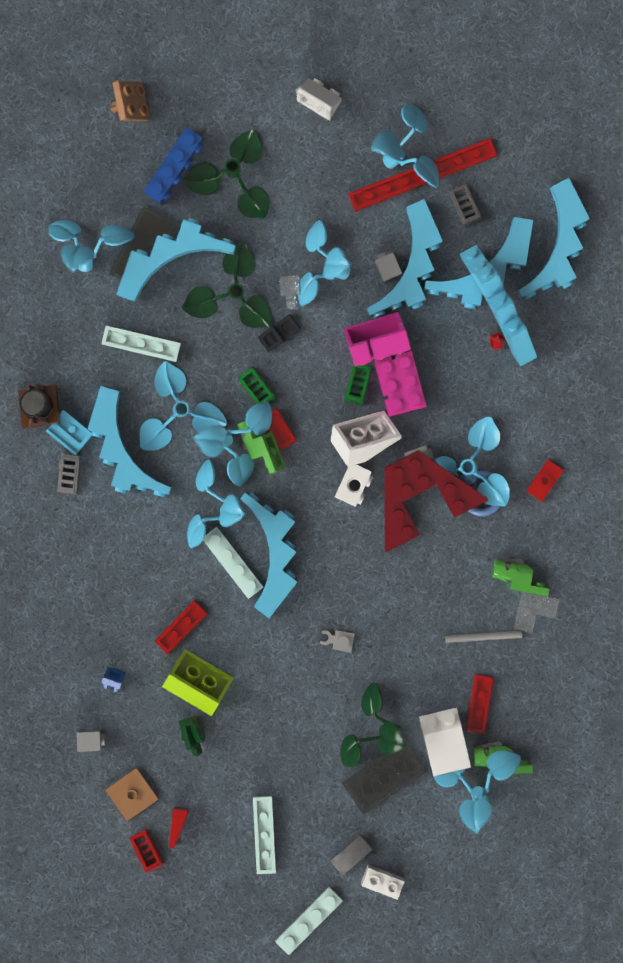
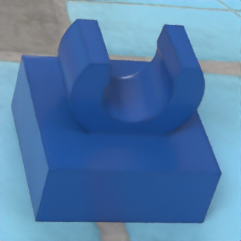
M107 667L102 680L104 689L111 686L114 687V692H117L121 688L126 672Z

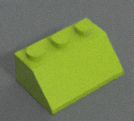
M184 649L162 687L212 716L234 678Z

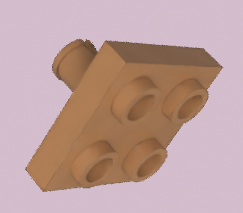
M113 82L116 101H112L110 106L115 105L116 107L110 109L113 113H119L120 121L144 122L150 120L142 82Z

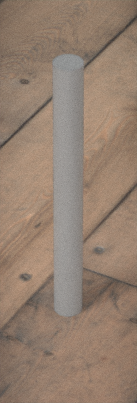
M522 631L445 635V643L522 638Z

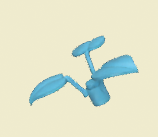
M406 104L401 110V116L404 122L412 127L411 131L400 144H398L397 137L392 132L382 131L375 138L372 150L384 155L383 162L389 169H393L398 164L403 166L406 163L415 162L413 167L419 177L437 188L439 185V172L436 164L430 158L421 156L419 159L411 158L404 160L405 152L401 147L415 130L423 133L427 129V119L424 113L415 105Z
M61 220L49 225V235L53 239L58 241L74 239L75 245L69 244L62 249V258L72 272L77 268L84 272L92 270L93 259L96 258L102 241L107 245L116 246L135 238L134 233L125 227L109 225L101 230L102 237L99 238L93 252L89 247L79 246L76 235L81 233V227L77 223Z
M321 220L316 221L309 230L306 237V247L310 252L317 250L326 257L325 267L322 275L313 276L312 273L308 272L300 280L298 300L301 307H304V305L310 303L316 297L319 289L317 279H333L336 277L345 280L350 274L351 265L340 248L335 247L328 254L321 249V246L327 240V230Z
M163 362L155 375V389L163 397L171 394L176 404L172 408L173 415L164 424L158 419H148L142 424L140 428V448L148 451L161 449L170 442L172 433L166 426L175 417L181 418L187 414L195 416L192 420V425L198 433L214 425L224 427L227 424L223 413L211 403H199L195 408V413L189 410V405L184 401H180L175 393L182 392L186 386L184 373L169 362Z
M265 401L252 406L248 410L246 425L250 427L249 429L227 430L226 432L224 427L214 425L204 429L194 437L202 452L209 457L219 455L223 448L234 455L235 459L230 460L227 464V473L230 480L237 486H242L247 482L253 472L254 463L248 454L238 456L229 447L233 442L232 434L250 433L252 431L256 435L264 434L272 422L271 406Z
M485 417L475 423L469 431V444L478 447L470 459L462 461L457 469L455 460L448 456L438 457L434 461L457 477H459L457 472L461 471L465 475L474 474L481 478L484 482L479 485L478 492L488 498V501L484 503L492 506H506L510 497L509 485L506 479L497 473L491 474L486 479L477 472L478 464L474 461L481 449L491 451L500 442V432L493 418Z
M210 459L206 460L200 467L196 476V487L201 492L206 489L209 494L222 501L223 505L220 508L219 517H205L202 519L201 515L197 514L191 519L187 530V539L192 549L204 540L206 521L220 520L222 526L228 527L240 521L245 515L235 495H229L224 499L210 489L215 479V471Z
M508 751L493 753L487 760V767L491 771L488 772L485 788L476 786L472 789L464 777L461 776L465 769L434 776V779L442 787H452L458 782V779L464 783L471 793L473 800H466L461 804L460 816L467 827L478 833L492 814V807L487 796L491 775L493 774L497 780L509 778L520 765L521 757Z

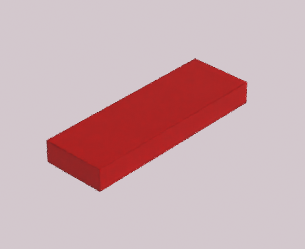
M194 600L154 642L169 654L208 613Z
M474 674L465 731L485 734L494 677Z

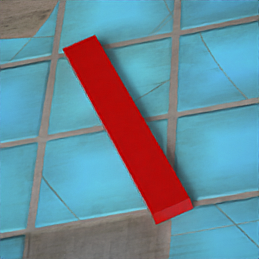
M489 138L432 161L436 164L439 179L498 155L492 139ZM414 168L348 193L356 212L428 183L419 177Z

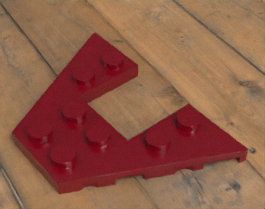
M420 450L384 467L385 552L420 535L403 503L409 498L437 485L454 518L488 501V498L462 481L455 474L443 468L439 463L430 459Z

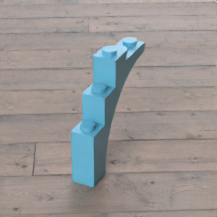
M569 178L550 188L558 215V233L555 247L541 273L532 282L517 291L520 298L525 297L527 300L536 295V290L542 288L544 291L552 287V282H555L557 288L562 286L565 289L573 285L572 280L577 278L567 257L571 260L579 256V251L583 249L573 228L579 230L587 226L586 222L590 218Z
M425 199L406 207L412 232V247L408 266L394 289L381 301L367 308L369 317L374 315L377 318L385 314L384 310L390 307L392 310L403 306L402 302L404 301L407 308L412 307L414 310L423 306L422 302L426 300L417 279L420 278L423 281L432 277L431 273L434 272V268L426 250L429 249V252L439 249V244L443 241Z
M514 217L502 248L489 262L498 273L502 285L504 284L507 265H510V269L521 270V267L526 266L533 220ZM472 275L457 280L425 282L424 290H427L430 295L439 296V293H446V297L458 299V296H462L460 304H465L464 308L476 309V306L481 305L482 292Z
M191 218L188 221L183 219L176 241H173L174 237L167 234L157 235L150 257L147 256V252L139 249L136 252L131 251L116 295L137 302L143 287L151 276L175 258L201 251H218L234 255L236 246L233 245L231 240L223 238L220 241L215 239V235L204 232V235L201 234L202 226L199 225V221Z
M477 245L460 253L462 261L484 295L504 334L511 353L520 367L537 358L528 331L518 317L514 304L504 290L500 277L491 263L489 264Z
M100 386L87 430L92 431L91 435L102 438L103 435L106 436L99 457L104 459L103 463L114 466V463H118L111 486L115 487V491L126 493V490L131 491L134 484L136 485L135 489L146 492L148 488L154 490L153 494L165 497V494L170 495L172 487L160 483L147 475L133 461L125 448L118 425V403L121 392Z
M250 492L249 495L244 493L240 499L254 512L260 521L269 546L270 567L268 579L263 593L254 607L270 618L297 583V580H295L297 576L288 569L286 572L283 570L296 553L294 550L296 546L287 539L285 542L282 541V538L295 523L293 520L295 516L286 509L284 512L280 510L275 516L273 514L275 510L267 504L263 507L258 503L259 498Z

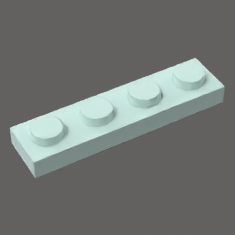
M110 326L105 327L102 345L177 362L181 343Z
M218 527L205 535L203 540L248 599L263 588L262 584Z
M253 796L257 874L276 873L272 796Z
M328 887L275 942L290 955L343 900Z

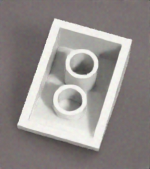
M308 78L297 89V101L330 121L342 101V98L339 97L340 93L332 88L330 90L324 88V84L315 78L313 80Z
M380 411L334 424L331 442L349 467L366 462L400 440L402 436L385 411Z
M457 708L420 716L419 720L433 777L471 768Z

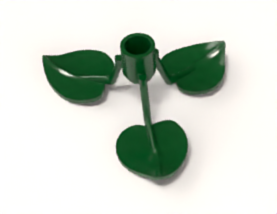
M250 130L241 134L231 143L229 151L232 159L226 161L225 169H222L218 176H216V170L213 166L204 163L195 166L183 178V182L191 191L200 195H210L218 188L216 180H219L226 173L230 178L238 179L245 193L237 201L238 210L242 215L249 218L263 219L268 214L269 201L264 190L259 187H252L247 191L240 176V163L242 161L246 164H253L261 157L262 147L256 130Z
M244 242L235 245L234 255L226 253L223 258V270L227 274H234L235 282L228 287L227 293L212 298L210 289L199 286L189 292L182 306V309L190 316L207 318L216 312L215 300L227 296L231 299L240 298L244 305L239 309L238 314L240 321L245 326L259 328L271 325V313L266 301L259 296L253 295L246 302L243 296L244 288L239 284L237 275L240 277L248 276L252 273L255 266L253 255Z
M376 682L371 683L364 692L361 706L366 716L373 714L375 719L384 723L379 728L380 736L358 740L353 734L345 737L340 749V756L344 767H354L359 763L362 756V749L359 744L362 742L379 740L378 747L383 754H393L406 746L402 738L401 726L377 715L382 710L383 698Z

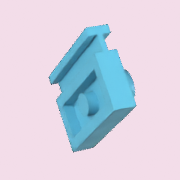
M65 410L60 413V423L52 424L46 430L48 434L75 456L92 437V433Z

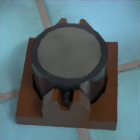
M35 384V386L28 385L25 390H18L21 426L23 429L60 423L56 385L44 386Z

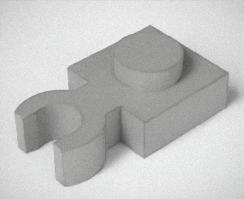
M327 630L322 631V634L328 635V640H320V644L328 645L333 643L332 649L351 653L355 633L336 630L335 635H332Z

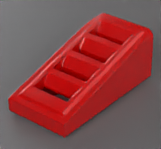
M173 808L169 841L170 848H174L189 808Z
M147 829L129 838L145 873H149L165 864ZM143 837L146 838L144 842L137 845L136 841ZM149 844V848L143 851L140 850L141 847ZM151 851L153 852V854L147 858L143 856ZM154 858L156 859V862L152 863L151 865H148L147 862L151 861Z

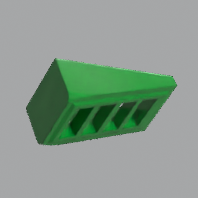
M353 363L344 402L363 406L372 371L371 366H355ZM356 370H359V371H362V372H366L367 374H366V376H365V375L357 374V373H355V372H356ZM354 378L365 380V382L354 381ZM352 385L361 387L363 390L353 389ZM350 393L361 395V398L352 396Z
M253 367L237 378L256 404L265 401L272 404L277 400ZM254 375L255 378L246 384L245 381ZM259 381L260 384L251 390L250 387ZM260 389H265L259 395L255 396V393L258 392ZM267 394L269 395L268 397H266V398H265L264 400H262L261 402L259 401L260 399H262V398H263L264 396H266Z

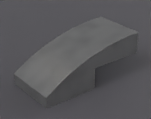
M360 834L331 858L330 862L344 875L372 851L373 847Z

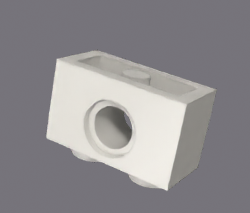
M358 465L349 466L335 497L355 507L357 503L361 505L365 494L362 492L365 486H370L373 476H370L371 471ZM354 479L360 482V488L357 491H353L349 487V483Z
M368 864L361 885L398 900L405 881L403 877Z

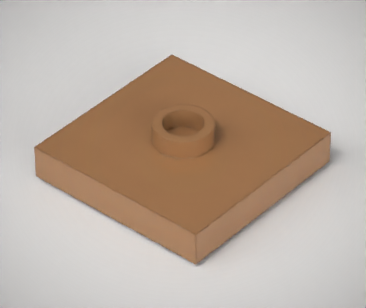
M135 768L105 789L126 821L159 799L138 768Z

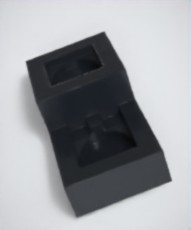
M289 314L257 338L269 353L299 332L301 328L292 315Z

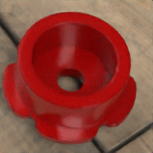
M498 332L490 335L492 350L498 349L500 351L501 346H504L503 335H499Z

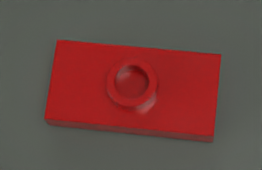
M277 408L273 410L272 422L268 431H272L277 446L281 451L297 440Z
M547 459L526 491L542 502L564 470Z

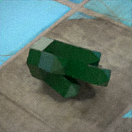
M197 716L180 720L182 741L185 742L186 749L192 750L193 755L199 756L202 753L200 743L205 740V734L198 722Z

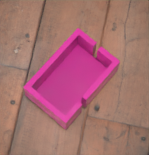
M398 312L343 328L355 366L366 365L368 362H372L371 359L383 360L388 356L402 354L405 351L411 350L405 327Z
M412 351L395 355L394 360L390 356L383 360L374 361L383 397L388 396V399L384 400L388 417L427 407Z

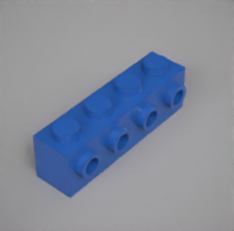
M186 127L144 190V193L159 204H162L163 201L167 202L172 194L170 191L173 186H177L182 180L181 174L185 169L188 170L192 165V158L195 153L199 154L204 146L202 144L203 138Z

